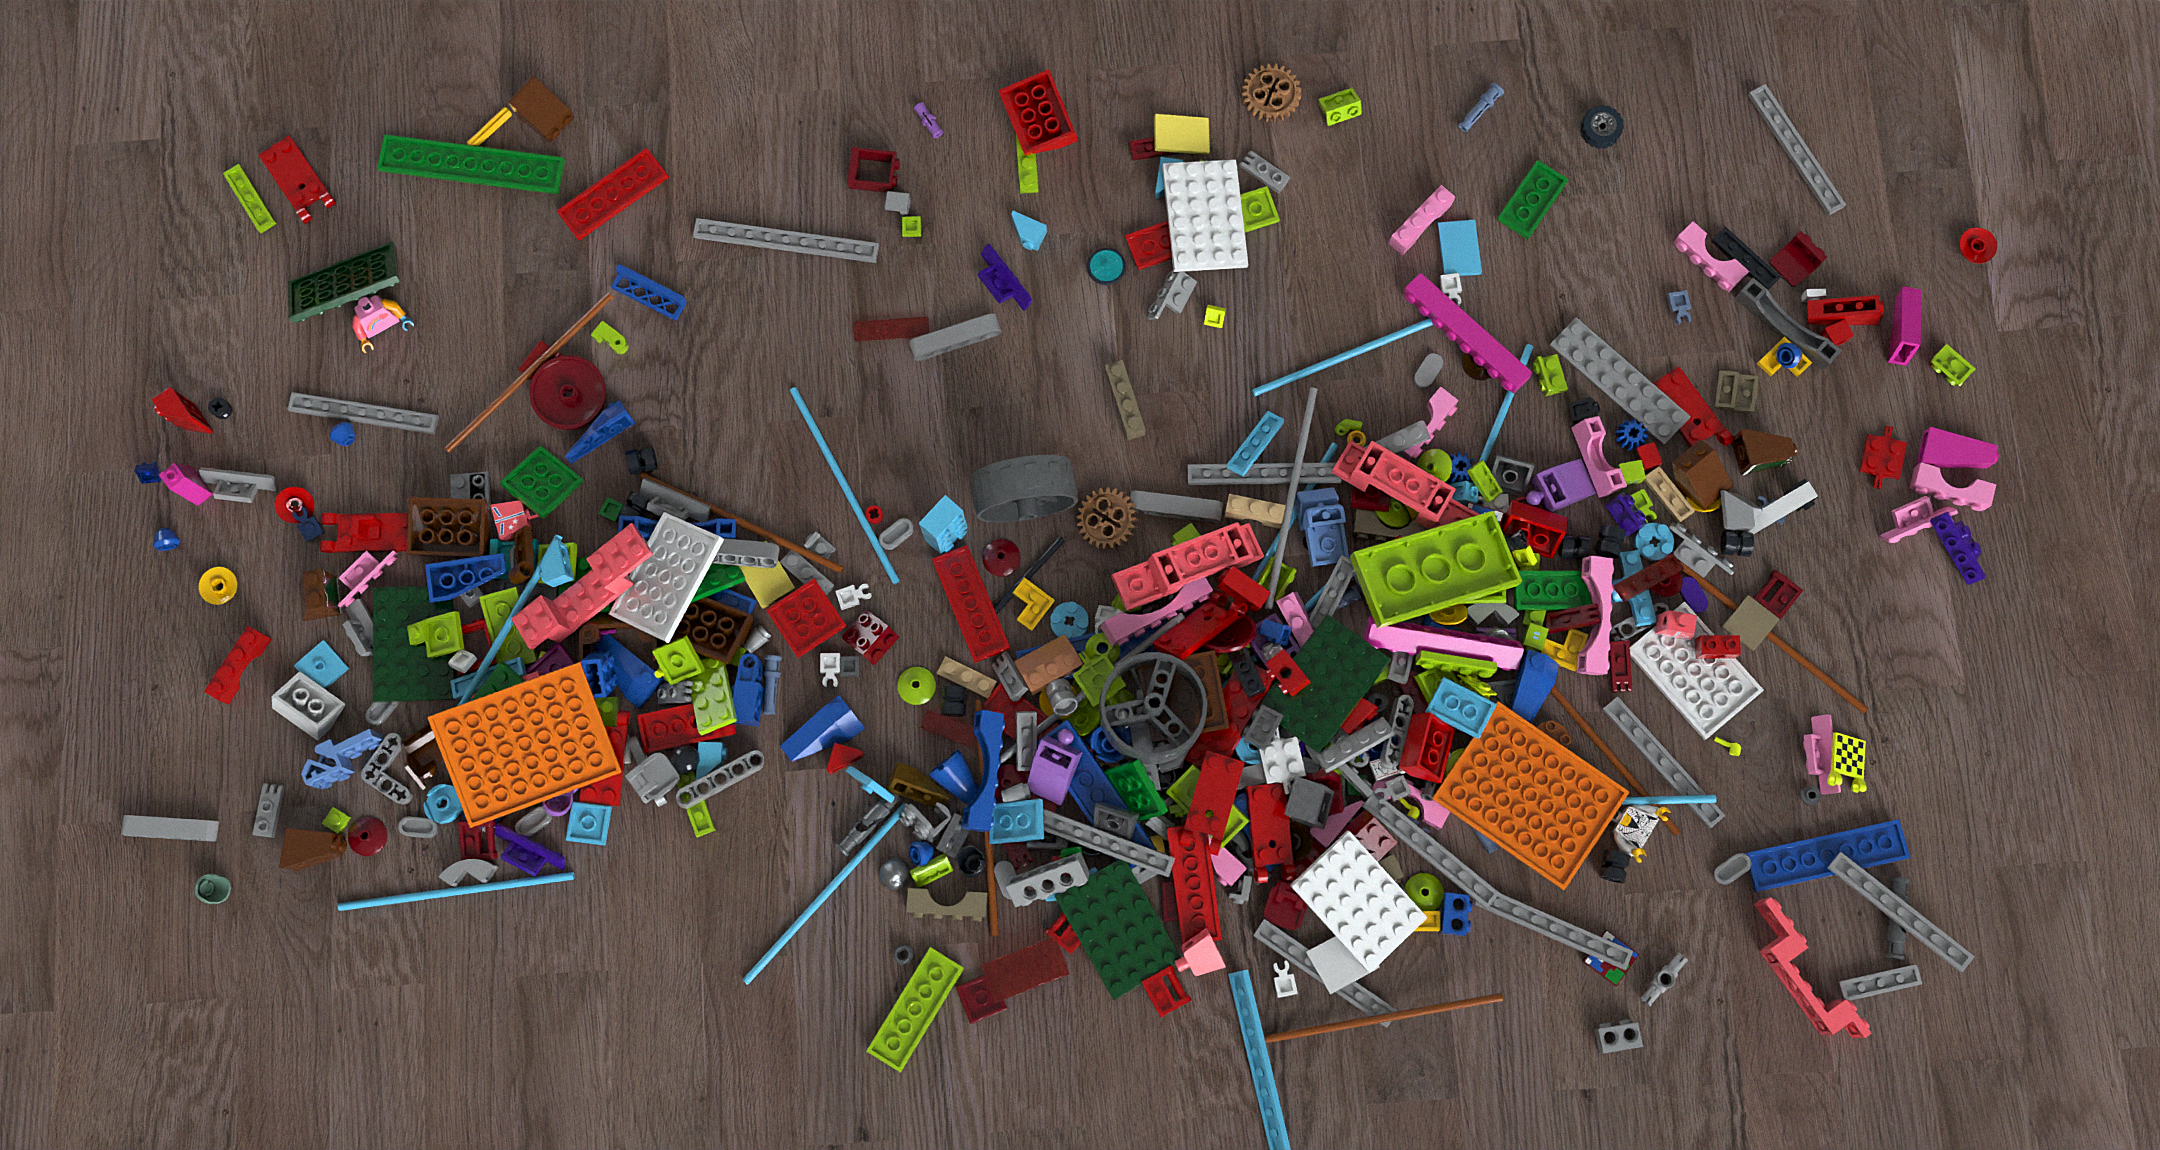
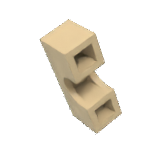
M1229 494L1224 517L1243 521V519H1253L1260 521L1264 526L1280 529L1286 505Z

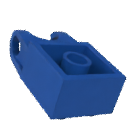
M752 653L744 654L741 657L735 685H732L731 693L737 721L734 723L759 727L765 688L761 685L763 664ZM755 662L754 666L749 668V665Z

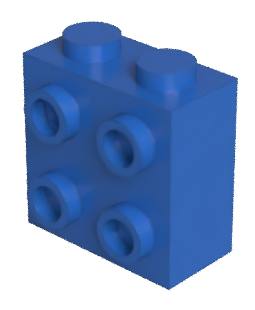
M610 650L590 652L581 660L594 698L607 697L616 688L618 683L617 676L613 672L614 657L610 654Z

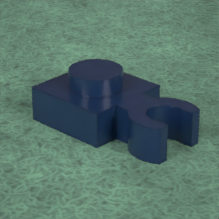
M301 507L303 516H298L296 512H293L292 515L296 520H300L301 524L297 525V528L306 542H309L325 533L316 517L309 518L308 509Z

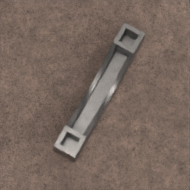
M1752 278L1735 297L1736 300L1782 338L1785 337L1792 344L1799 346L1802 353L1822 371L1842 351L1829 339L1808 330L1792 319L1777 304L1768 289L1756 279Z

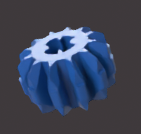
M1627 419L1624 421V424L1620 423L1618 425L1619 430L1615 432V435L1618 436L1616 442H1622L1620 448L1627 446V451H1631L1632 448L1636 451L1638 447L1646 444L1644 440L1648 439V435L1644 433L1648 431V428L1641 427L1643 422L1636 424V419H1633L1631 422Z
M1460 451L1457 452L1456 456L1450 454L1449 457L1452 461L1451 483H1454L1455 480L1458 482H1463V480L1469 482L1470 476L1466 470L1473 466L1471 463L1474 459H1467V453L1462 457ZM1460 465V468H1463L1462 471H1458L1459 468L1456 469V466Z

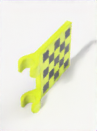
M1837 732L1833 733L1831 771L1827 778L1828 785H1841V774L1854 778L1851 785L1853 792L1866 791L1864 781L1866 741Z

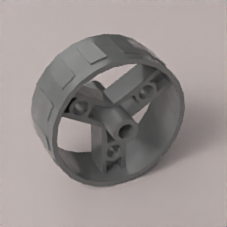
M1032 455L1007 459L982 467L973 472L970 477L974 510L976 511L977 518L984 522L1006 523L1037 519L1065 511L1078 502L1074 469L1072 468L1071 460L1065 456Z
M1147 652L1128 658L1110 673L1100 694L1098 712L1100 725L1105 737L1121 755L1131 760L1139 759L1144 764H1161L1183 755L1194 745L1204 727L1208 704L1203 684L1189 665L1169 654ZM1155 665L1146 698L1105 707V698L1108 690L1123 673L1136 667ZM1174 671L1187 680L1198 699L1200 716L1199 724L1194 734L1165 705ZM1163 677L1166 679V683L1159 684L1156 678ZM1153 689L1162 691L1163 695L1152 693ZM1143 706L1141 715L1134 716L1132 709ZM1126 711L1129 717L1126 719L1120 718L1118 713ZM1162 712L1169 720L1166 725L1159 721ZM1146 722L1152 724L1175 749L1162 753L1139 751L1124 743L1112 729ZM1174 726L1178 729V733L1171 734L1168 728Z

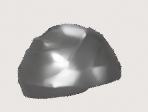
M901 858L888 859L882 864L879 871L881 883L884 887L891 890L903 888L911 876L908 863Z

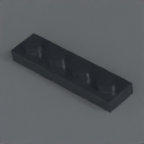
M1724 227L1712 239L1711 242L1731 260L1736 259L1749 271L1747 275L1756 279L1766 289L1769 290L1781 278L1777 272L1727 227Z

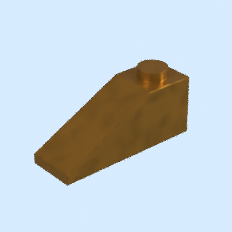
M897 762L890 774L887 791L933 808H937L935 806L937 802L945 806L949 799V795L916 768Z

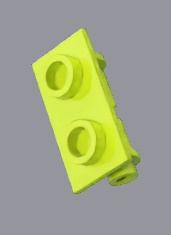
M1457 675L1461 678L1459 681L1461 686L1488 700H1490V695H1497L1496 692L1490 689L1491 686L1481 682L1477 675Z

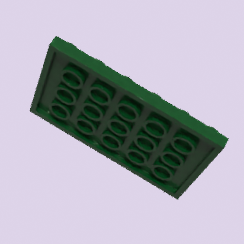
M393 241L288 281V312L292 324L303 322L308 317L321 315L326 310L341 307L344 303L359 300L362 296L374 294L382 288L392 287L400 282L396 246Z
M428 586L373 588L374 703L454 700L450 682L454 680V668L450 667L448 663L454 654L450 653L435 658H427L426 643L410 645L407 626L424 619L453 612L454 598L430 603Z
M1326 614L1293 658V661L1311 683L1292 697L1289 692L1286 695L1278 686L1281 682L1277 679L1263 698L1258 709L1260 710L1263 704L1284 715L1279 725L1311 749L1320 753L1391 659ZM1285 670L1282 673V678H1288L1291 675V671Z
M1117 859L1089 875L1088 881L1084 885L1079 887L1076 885L1072 886L1065 892L1055 895L1057 902L1113 1000L1140 986L1142 981L1171 965L1174 966L1175 961L1181 958L1126 861Z

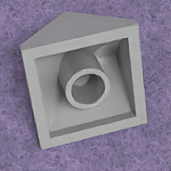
M1725 490L1720 491L1724 528L1737 532H1749L1754 528L1755 521L1763 510L1743 495Z

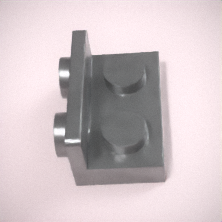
M1263 704L1260 710L1256 708L1251 718L1254 721L1251 726H1246L1242 734L1244 736L1243 743H1250L1265 751L1284 715Z
M954 813L937 846L939 851L954 859L971 831L961 829L963 818Z

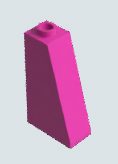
M1902 286L1895 298L1888 363L1907 366L1921 345V289Z
M1929 427L1923 432L1916 466L1922 462L1938 468H1988L1998 460V445Z
M173 463L159 474L170 490L197 506L213 495L190 465Z

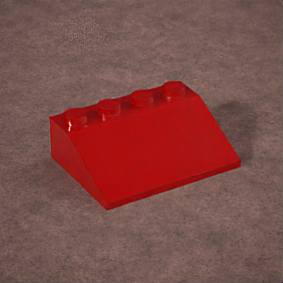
M1049 69L998 90L1025 156L1063 148L1078 141Z

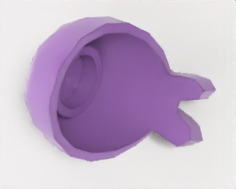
M578 789L542 801L544 811L551 816L558 817L564 815L571 808L573 802L572 794Z

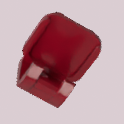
M1278 879L1276 886L1270 890L1264 909V918L1271 924L1289 930H1296L1303 922L1308 905L1290 886L1291 883Z

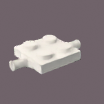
M1277 728L1272 737L1273 740L1270 741L1266 750L1258 749L1266 784L1283 783L1286 795L1291 793V781L1295 779V776L1303 777L1306 776L1297 737L1289 739L1280 738Z

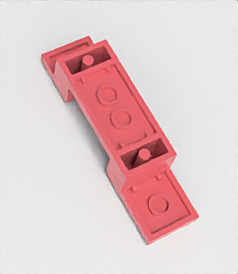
M1350 440L1331 472L1364 492L1368 485L1371 484L1419 512L1415 522L1428 529L1480 515L1452 499L1456 491L1454 487L1374 441H1371L1368 448L1365 449Z
M1236 522L1154 553L1146 562L1111 575V578L1126 611L1176 593L1183 585L1226 568L1229 570L1234 566L1238 569L1262 560L1264 554L1250 524L1247 523L1240 526Z
M632 523L629 524L586 559L592 570L552 601L540 595L511 618L528 648L535 649L547 638L561 643L634 585L628 574L652 556L653 552L637 527Z
M1769 897L1754 903L1753 905L1778 937L1759 950V952L1819 1034L1834 1035L1843 1027L1851 1038H1866L1872 1034L1868 1029L1870 1027L1864 1018L1859 1017L1856 1013L1857 1008L1850 1000H1832L1825 1006L1811 992L1812 987L1806 980H1802L1799 975V969L1789 962L1808 949V946L1805 944L1807 941L1801 933H1797L1794 929L1793 921L1781 911L1782 907L1779 902Z

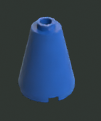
M1130 725L1128 728L1112 729L1118 738L1130 746L1132 739ZM1099 727L1095 730L1091 737V748L1095 750L1097 757L1108 763H1116L1122 760L1125 756L1112 747L1105 737L1102 728Z
M958 749L950 755L951 758L948 757L939 763L929 773V776L963 803L968 804L976 795L979 787L961 751Z

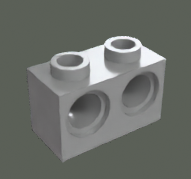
M1631 1019L1619 1021L1620 1025L1612 1026L1611 1022L1599 1024L1600 1028L1594 1029L1599 1053L1643 1047L1638 1022L1632 1023ZM1627 1028L1632 1032L1630 1040L1624 1037V1031ZM1606 1032H1609L1612 1035V1041L1610 1043H1607L1604 1040V1035Z

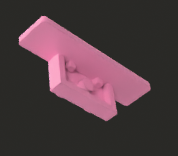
M1924 496L1892 510L1896 528L1881 534L1880 539L1889 543L1898 542L1904 536L1914 535L1918 530L1933 527L1930 522L1931 518L1945 512H1949L1952 517L1958 513L1957 509L1946 506L1933 512L1930 498Z
M393 550L380 563L368 551H365L339 577L352 591L338 606L340 608L344 606L348 608L356 600L353 597L358 592L362 594L369 587L367 583L372 578L376 580L383 573L381 569L384 566H390L396 561L397 558L395 556L398 553Z
M1831 715L1811 717L1813 734L1804 735L1803 742L1807 757L1806 768L1809 774L1819 776L1821 794L1840 793V785L1835 784V786L1827 784V778L1831 771L1833 740Z

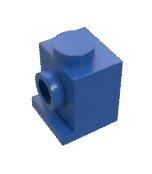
M1264 619L1259 627V634L1265 635V640L1287 646L1292 627Z

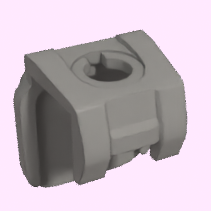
M661 753L652 754L625 775L645 804L652 799L657 800L665 795L680 780L678 772L671 765L669 759Z
M939 802L935 805L937 808L933 812L943 821L935 829L913 804H905L903 806L899 819L904 826L908 827L910 825L914 827L913 835L918 841L926 839L932 843L947 828L950 822L951 815L946 806Z

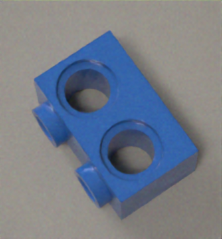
M1443 893L1440 923L1441 934L1466 936L1467 932H1470L1471 921L1468 920V912L1472 911L1473 904L1472 900H1470V895ZM1455 899L1462 902L1461 910H1456L1453 907ZM1453 919H1457L1460 922L1459 930L1452 928L1451 922Z

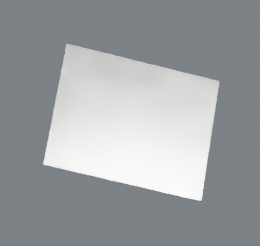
M1336 936L1306 952L1330 994L1369 974Z

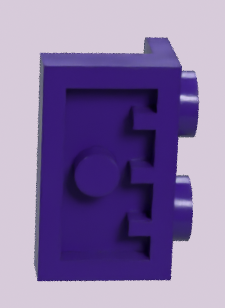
M1624 492L1605 506L1620 528L1626 531L1625 535L1628 537L1645 526L1647 522L1645 514L1634 505V498Z

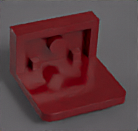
M1800 231L1769 260V264L1792 287H1796L1827 259V256L1821 248L1812 242L1807 234Z
M865 610L842 636V639L858 651L873 666L877 664L899 638L887 624L868 610Z
M1321 768L1317 772L1306 773V776L1300 777L1325 785L1334 791L1328 816L1343 812L1342 787L1339 774L1333 770L1326 773Z

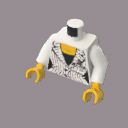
M1650 805L1628 806L1624 808L1622 813L1617 810L1611 819L1615 822L1611 831L1614 834V839L1619 849L1630 856H1634L1635 860L1641 863L1642 860L1638 855L1643 854L1647 856L1642 847L1659 819L1657 817L1659 816L1663 821H1667L1668 818L1662 816L1664 812L1671 813L1670 810L1666 807L1658 808Z

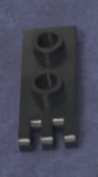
M1244 647L1242 649L1243 654L1239 650L1235 651L1236 657L1233 656L1232 652L1227 654L1248 699L1266 691V688L1247 648Z

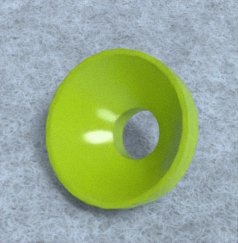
M1104 633L1093 635L1086 643V654L1090 660L1100 657L1103 654L1097 651V646L1100 643H1105L1108 645V651L1105 654L1113 665L1119 658L1120 646L1117 644L1112 647Z

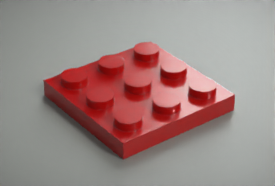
M815 578L766 610L797 658H800L846 627V624Z

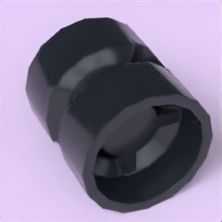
M653 446L643 447L640 451L633 449L625 452L628 470L631 475L642 473L643 469L646 471L658 469L657 457Z
M631 491L626 499L627 505L622 506L618 515L645 518L644 512L649 511L647 510V504L650 500Z
M1602 525L1599 532L1601 540L1597 541L1595 553L1606 558H1619L1622 549L1620 543L1624 542L1626 531L1616 526Z
M1733 530L1723 531L1720 541L1722 555L1733 556L1735 553L1742 557H1750L1752 555L1754 547V535L1752 532L1741 531L1737 534Z
M1565 534L1558 548L1559 558L1571 560L1572 557H1575L1576 560H1582L1585 557H1589L1590 537L1578 535L1574 538L1573 535Z
M943 686L942 698L945 701L941 703V715L952 717L966 716L964 701L967 700L968 689L960 686Z
M1157 765L1161 790H1158V792H1166L1175 783L1176 774L1174 770L1161 773L1159 765Z
M1606 849L1603 857L1605 865L1601 866L1599 877L1611 882L1624 884L1627 875L1625 868L1629 867L1631 856L1623 852Z

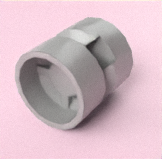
M1056 679L1047 685L1045 692L1056 715L1065 716L1076 710L1078 702L1068 680Z

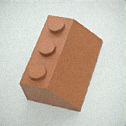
M1065 634L1014 661L1032 696L1046 689L1050 682L1056 679H1064L1080 670L1083 666L1078 654Z

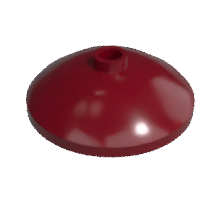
M1245 615L1205 643L1203 647L1210 651L1215 650L1217 653H1231L1241 650L1255 638L1257 633L1256 624L1253 619Z

